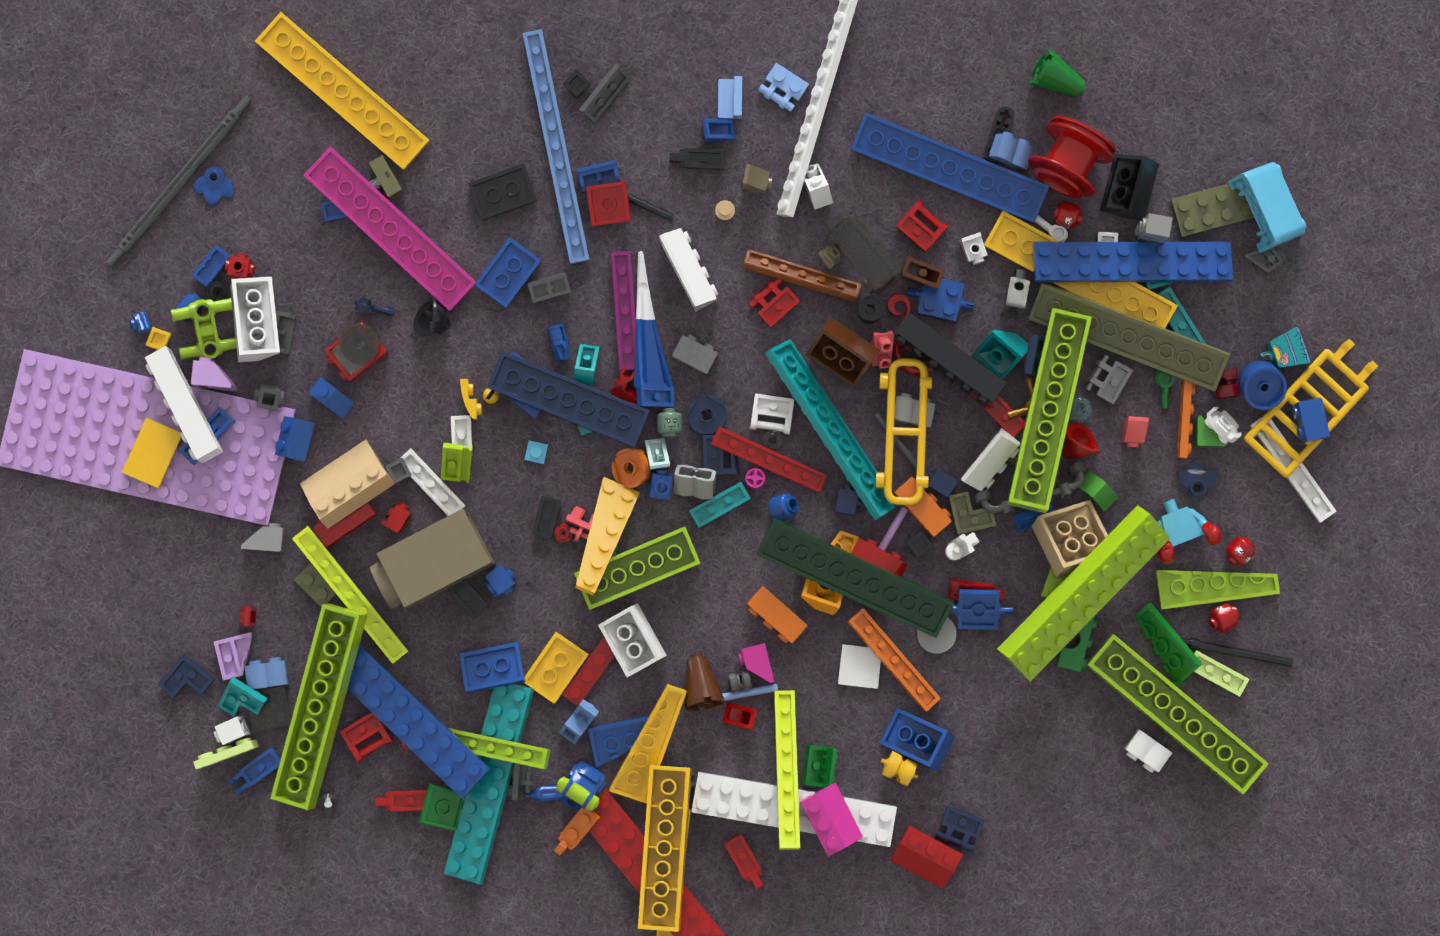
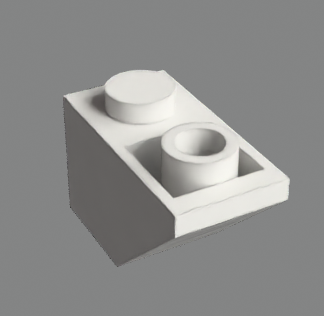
M819 164L809 165L804 184L814 209L832 204L830 188Z

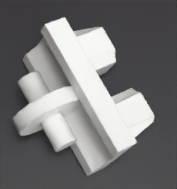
M973 532L968 536L962 534L947 544L945 554L950 560H960L975 551L973 546L978 544L979 540Z

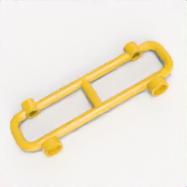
M901 358L892 362L888 373H880V389H888L885 471L884 473L876 472V488H883L887 501L892 504L915 505L923 498L924 488H928L929 476H925L927 393L928 389H932V377H928V368L921 360ZM900 366H912L920 370L918 428L894 427L896 371ZM894 435L918 436L916 493L913 497H895L892 494Z

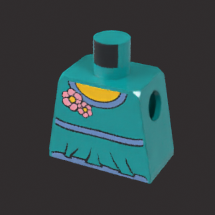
M1298 327L1266 343L1268 351L1259 354L1260 361L1273 362L1277 369L1306 365L1311 362Z

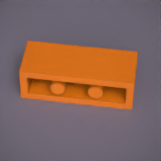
M909 478L893 494L896 497H913L916 493V478ZM924 490L923 498L915 505L904 506L933 538L952 522L950 519L951 514L944 507L941 509L936 504L938 500L931 492L927 494Z
M764 586L747 603L749 606L747 610L755 617L760 615L764 619L762 623L768 629L772 630L774 628L779 632L777 636L785 644L788 641L792 644L808 626Z

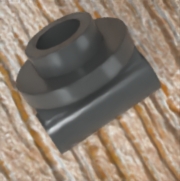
M323 794L318 798V805L324 807V815L326 817L332 816V806L338 803V798L332 794Z

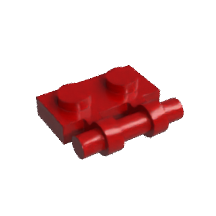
M777 278L769 281L766 284L767 287L760 293H756L748 303L753 309L759 304L763 307L758 312V315L770 328L800 302L788 287L782 291L778 289L783 282ZM773 292L776 297L767 303L764 299Z

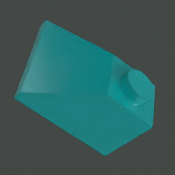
M993 330L971 356L1003 380L1027 353L1028 343L1017 333Z

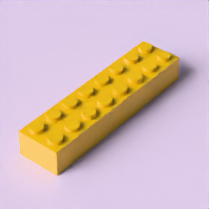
M650 765L638 929L680 931L692 768Z

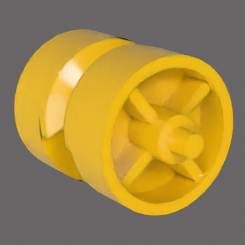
M894 751L890 753L888 759H881V762L884 763L881 775L891 779L895 776L897 781L905 786H908L911 779H917L919 776L915 774L918 762L911 759L904 761L902 756Z

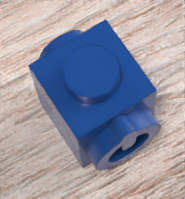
M665 469L650 471L651 475L646 494L650 498L669 500L673 476Z
M501 564L485 576L487 580L484 583L494 597L501 596L502 594L507 596L515 590L513 588L516 585L514 582L516 579L515 575L510 569L506 571Z

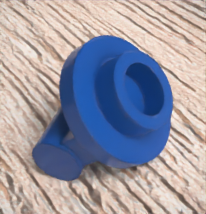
M146 312L132 315V319H130L132 331L140 334L152 330Z

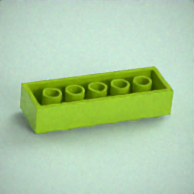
M686 527L611 557L594 596L582 591L589 610H593L700 565L701 563ZM579 571L574 573L576 579H578Z

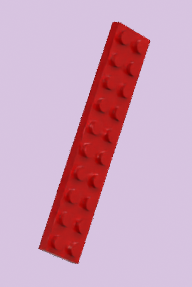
M605 788L597 796L599 798V805L593 810L600 816V819L589 832L640 894L645 835L608 789ZM684 884L680 931H670L673 936H726Z

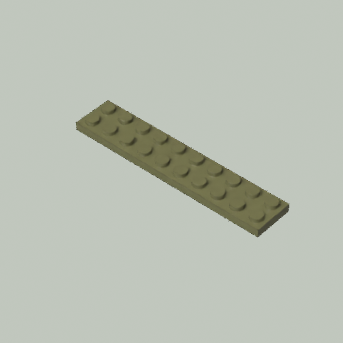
M1042 282L1029 316V320L1044 326H1048L1052 308L1091 316L1092 319L1086 342L1212 391H1216L1230 357V353L1046 282Z

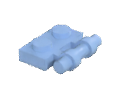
M776 63L765 79L771 84L770 87L767 88L762 84L758 91L764 94L763 97L766 99H771L778 103L780 108H785L792 112L795 105L789 102L790 99L793 98L799 101L808 88L809 83ZM776 88L786 93L784 98L774 92Z

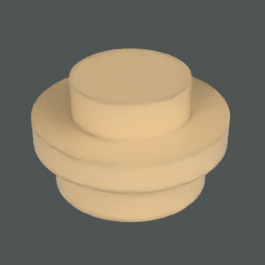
M727 200L720 201L715 207L716 216L721 220L731 219L735 213L734 205Z

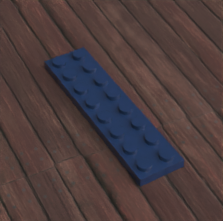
M503 351L487 386V389L632 448L636 447L650 414V410Z

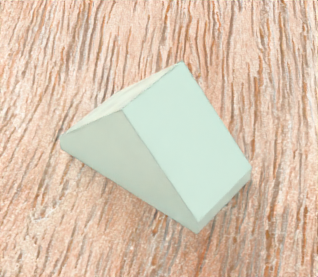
M665 439L645 440L650 471L669 468L670 462Z

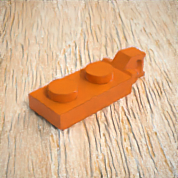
M581 808L560 833L558 840L561 842L554 851L560 856L567 849L571 851L577 847L600 819V816L593 810L590 812L587 809Z

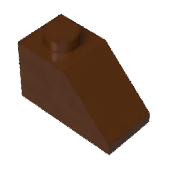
M908 256L899 278L918 285L938 289L945 270Z

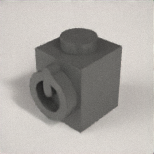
M260 382L259 388L255 387L253 399L256 400L257 407L277 411V407H282L284 391H281L279 386Z

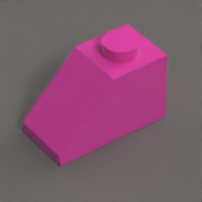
M765 643L741 649L742 653L739 654L741 665H745L746 669L769 683H773L774 678Z

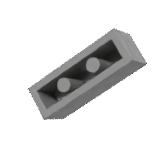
M1149 213L1145 218H1142V221H1139V224H1136L1134 236H1137V242H1165L1170 236L1173 217Z

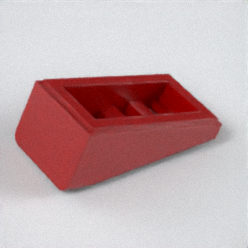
M241 606L240 626L254 627L256 625V607Z

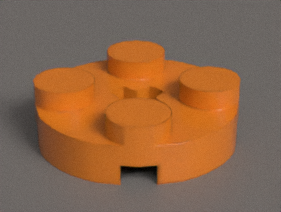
M626 448L617 452L615 455L617 457L612 462V473L618 483H622L626 488L641 486L650 478L649 461L642 449ZM630 463L634 467L633 472L628 470Z

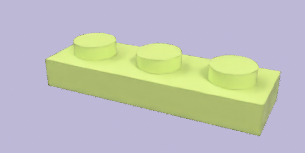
M1195 650L1194 654L1202 662V665L1194 673L1240 697L1249 679Z

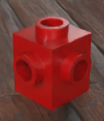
M236 253V256L230 255V259L226 261L225 272L232 279L251 278L255 272V264L248 258V255ZM238 263L242 265L240 270H236Z

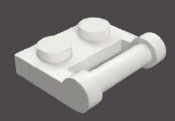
M755 394L750 429L756 430V428L780 431L784 432L783 434L789 435L794 399ZM758 415L786 418L785 424L757 420Z

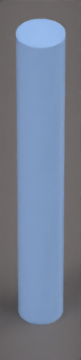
M775 683L754 687L752 690H740L737 693L728 692L722 694L724 701L778 691V686Z

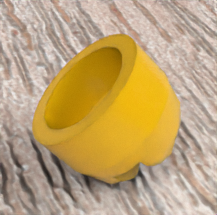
M486 389L483 392L484 401L488 404L496 403L499 399V393L495 392L490 400L486 398L491 393V390Z

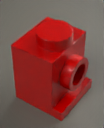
M399 502L395 508L391 507L386 515L387 521L382 520L381 524L400 534L412 515L408 511L410 507Z

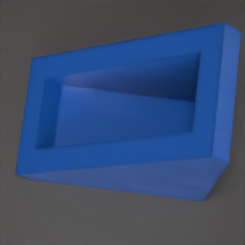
M702 119L705 143L735 139L732 119Z

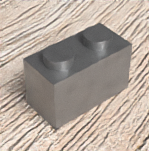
M690 334L687 337L682 335L672 354V358L707 376L718 356V353L715 352L716 348L707 343L705 345L698 343L699 339Z

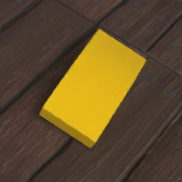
M460 379L465 406L473 420H478V415H482V405L478 404L477 399H470V396H473L474 393L473 384H470L469 379Z

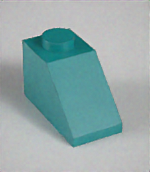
M580 344L574 370L575 381L590 387L594 386L600 346Z

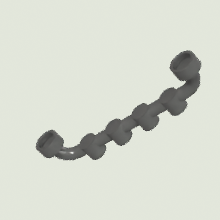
M1078 462L1069 467L1071 475L1076 476V480L1072 483H1063L1053 488L1050 503L1053 501V496L1059 494L1062 499L1072 496V491L1083 484L1084 473L1087 471L1084 462ZM989 490L981 491L974 496L977 504H982L988 512H1003L1005 516L1016 512L1015 506L1007 505L1008 500L998 505L990 504L989 501L992 500Z

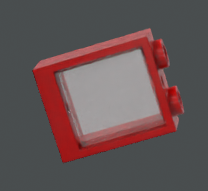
M360 321L325 350L328 354L325 358L332 366L335 364L340 369L338 374L344 381L349 380L351 383L389 354L363 321Z

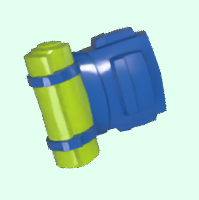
M581 761L579 764L574 765L569 772L568 778L563 777L557 782L556 791L564 796L562 803L576 812L581 808L591 812L599 805V798L597 796L606 784V776L595 767ZM569 799L575 801L577 805L572 804Z

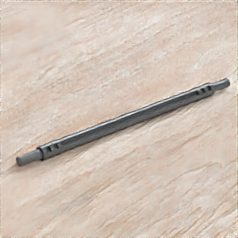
M246 95L234 110L231 109L118 244L117 250L106 261L113 267L120 257L131 249L241 118L240 114L252 101L249 96Z

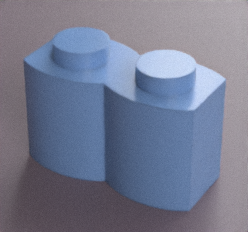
M1003 132L1002 134L995 135L989 157L1014 169L1027 170L1029 166L1027 160L1032 156L1034 147L1030 146V142L1027 140H1017L1014 138V134Z
M281 657L269 658V663L262 664L261 660L249 661V666H244L247 686L252 689L289 684L286 660L281 661Z

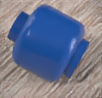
M787 493L777 495L771 498L769 502V513L773 518L780 521L795 517L799 508L796 498Z

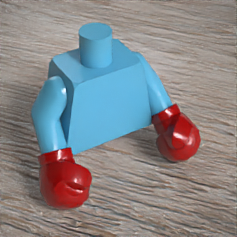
M1174 499L1163 503L1167 514L1159 517L1158 523L1169 535L1170 539L1157 552L1161 562L1171 563L1173 561V546L1201 535H1205L1210 545H1217L1221 541L1222 534L1220 529L1208 522L1194 509L1184 507L1178 510Z

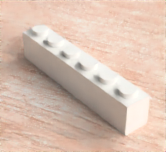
M164 346L146 356L145 359L148 364L145 366L150 375H154L156 379L154 384L159 392L162 391L165 397L163 398L165 406L168 409L171 408L173 412L172 420L176 426H180L182 430L180 435L185 443L188 442L191 448L188 451L193 460H198L203 464L221 454L223 450L172 350Z

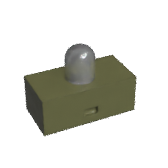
M383 155L369 162L376 175L369 182L377 190L383 187L390 200L404 192Z

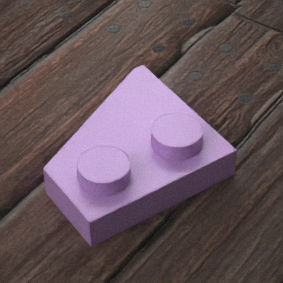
M252 632L214 641L223 681L233 677L244 676V666L247 663L253 637Z

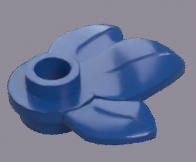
M216 166L208 168L204 176L199 177L194 185V191L196 193H204V198L210 206H214L220 200L221 195L232 198L234 195L232 182L225 178L223 170ZM212 173L217 174V180L211 178Z

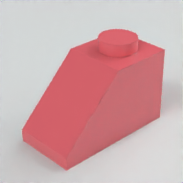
M1128 416L1123 419L1122 443H1126L1127 447L1139 448V444H1144L1149 418Z

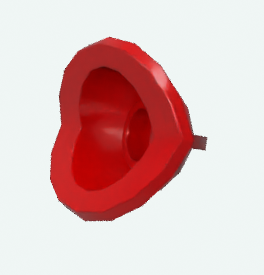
M1072 423L1067 426L1066 439L1062 448L1066 458H1085L1091 453L1100 454L1096 440L1086 426L1080 423Z

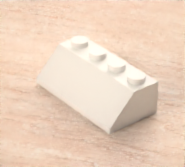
M679 228L660 235V243L695 312L717 301L716 296L718 292L714 284L710 285L706 278L709 277V274L705 267H700L698 263L700 257L696 249H691L689 245L691 239L687 231L683 233L682 229Z
M272 277L231 279L230 291L238 362L260 361L279 354Z

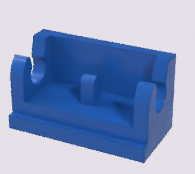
M616 160L577 169L582 193L587 192L586 187L620 182Z

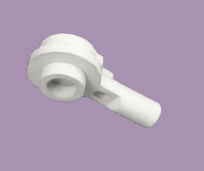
M1037 215L1035 223L1045 229L1049 236L1060 242L1066 241L1068 232L1065 227L1056 224L1052 226Z

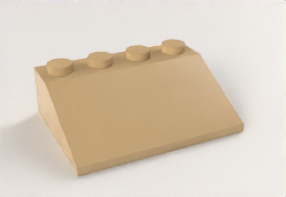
M365 439L301 482L300 485L319 520L327 528H330L393 486L394 482L369 442Z

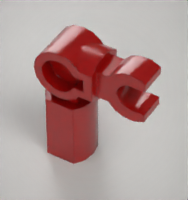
M624 366L620 371L621 378H617L611 388V394L618 398L623 397L625 401L637 405V391L628 389L629 381L634 379L635 371H633L631 376H627L625 374L627 367Z

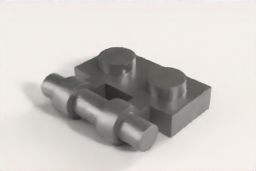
M1103 354L1101 359L1095 363L1096 367L1091 376L1088 375L1084 389L1091 392L1094 386L1098 387L1099 390L1096 396L1114 405L1133 370L1118 361H1115L1112 367L1107 365L1110 357ZM1102 371H1105L1108 374L1104 381L1101 382L1098 378Z

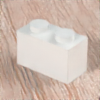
M243 716L235 717L215 726L216 731L214 732L218 743L221 742L222 745L233 743L251 734Z

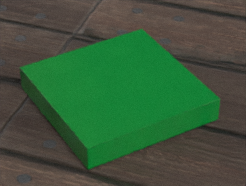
M429 783L418 822L457 831L465 798L461 799L451 788Z

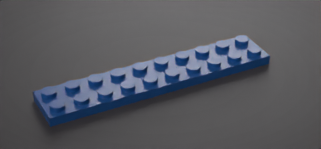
M866 112L851 146V150L1032 223H1035L1049 185Z
M1231 242L1033 243L1035 282L1233 281Z
M359 644L348 690L461 799H464L490 768Z

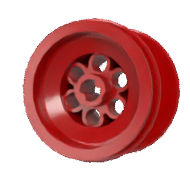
M1054 116L1051 119V123L1046 124L1047 133L1055 140L1047 156H1030L1027 160L1029 166L1034 170L1033 175L1041 183L1049 185L1050 189L1064 196L1076 199L1081 196H1094L1095 189L1086 178L1095 162L1102 164L1113 162L1116 148L1109 139L1090 126L1068 117Z

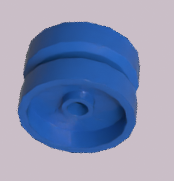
M1263 360L1254 361L1246 365L1240 372L1238 379L1240 392L1254 408L1260 410L1272 409L1278 406L1285 398L1287 382L1283 374L1272 363Z

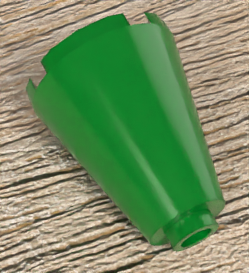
M1046 50L1048 52L1047 56L1043 54L1032 71V74L1035 76L1033 80L1029 79V83L1033 86L1076 98L1078 95L1082 96L1086 90L1085 80L1053 50Z

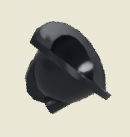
M432 296L430 301L422 305L417 311L413 326L414 331L418 335L429 336L433 333L442 334L449 329L450 322L445 310L436 303L435 296Z

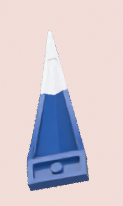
M640 251L638 253L634 375V387L637 389V406L672 408L675 407L674 386L655 321L644 255Z

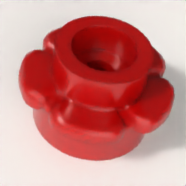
M566 523L557 526L554 529L555 539L560 543L569 542L572 539L571 536H573V533L569 532L571 527Z

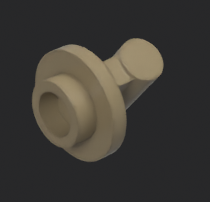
M827 246L817 254L828 270L840 262V253L834 247Z

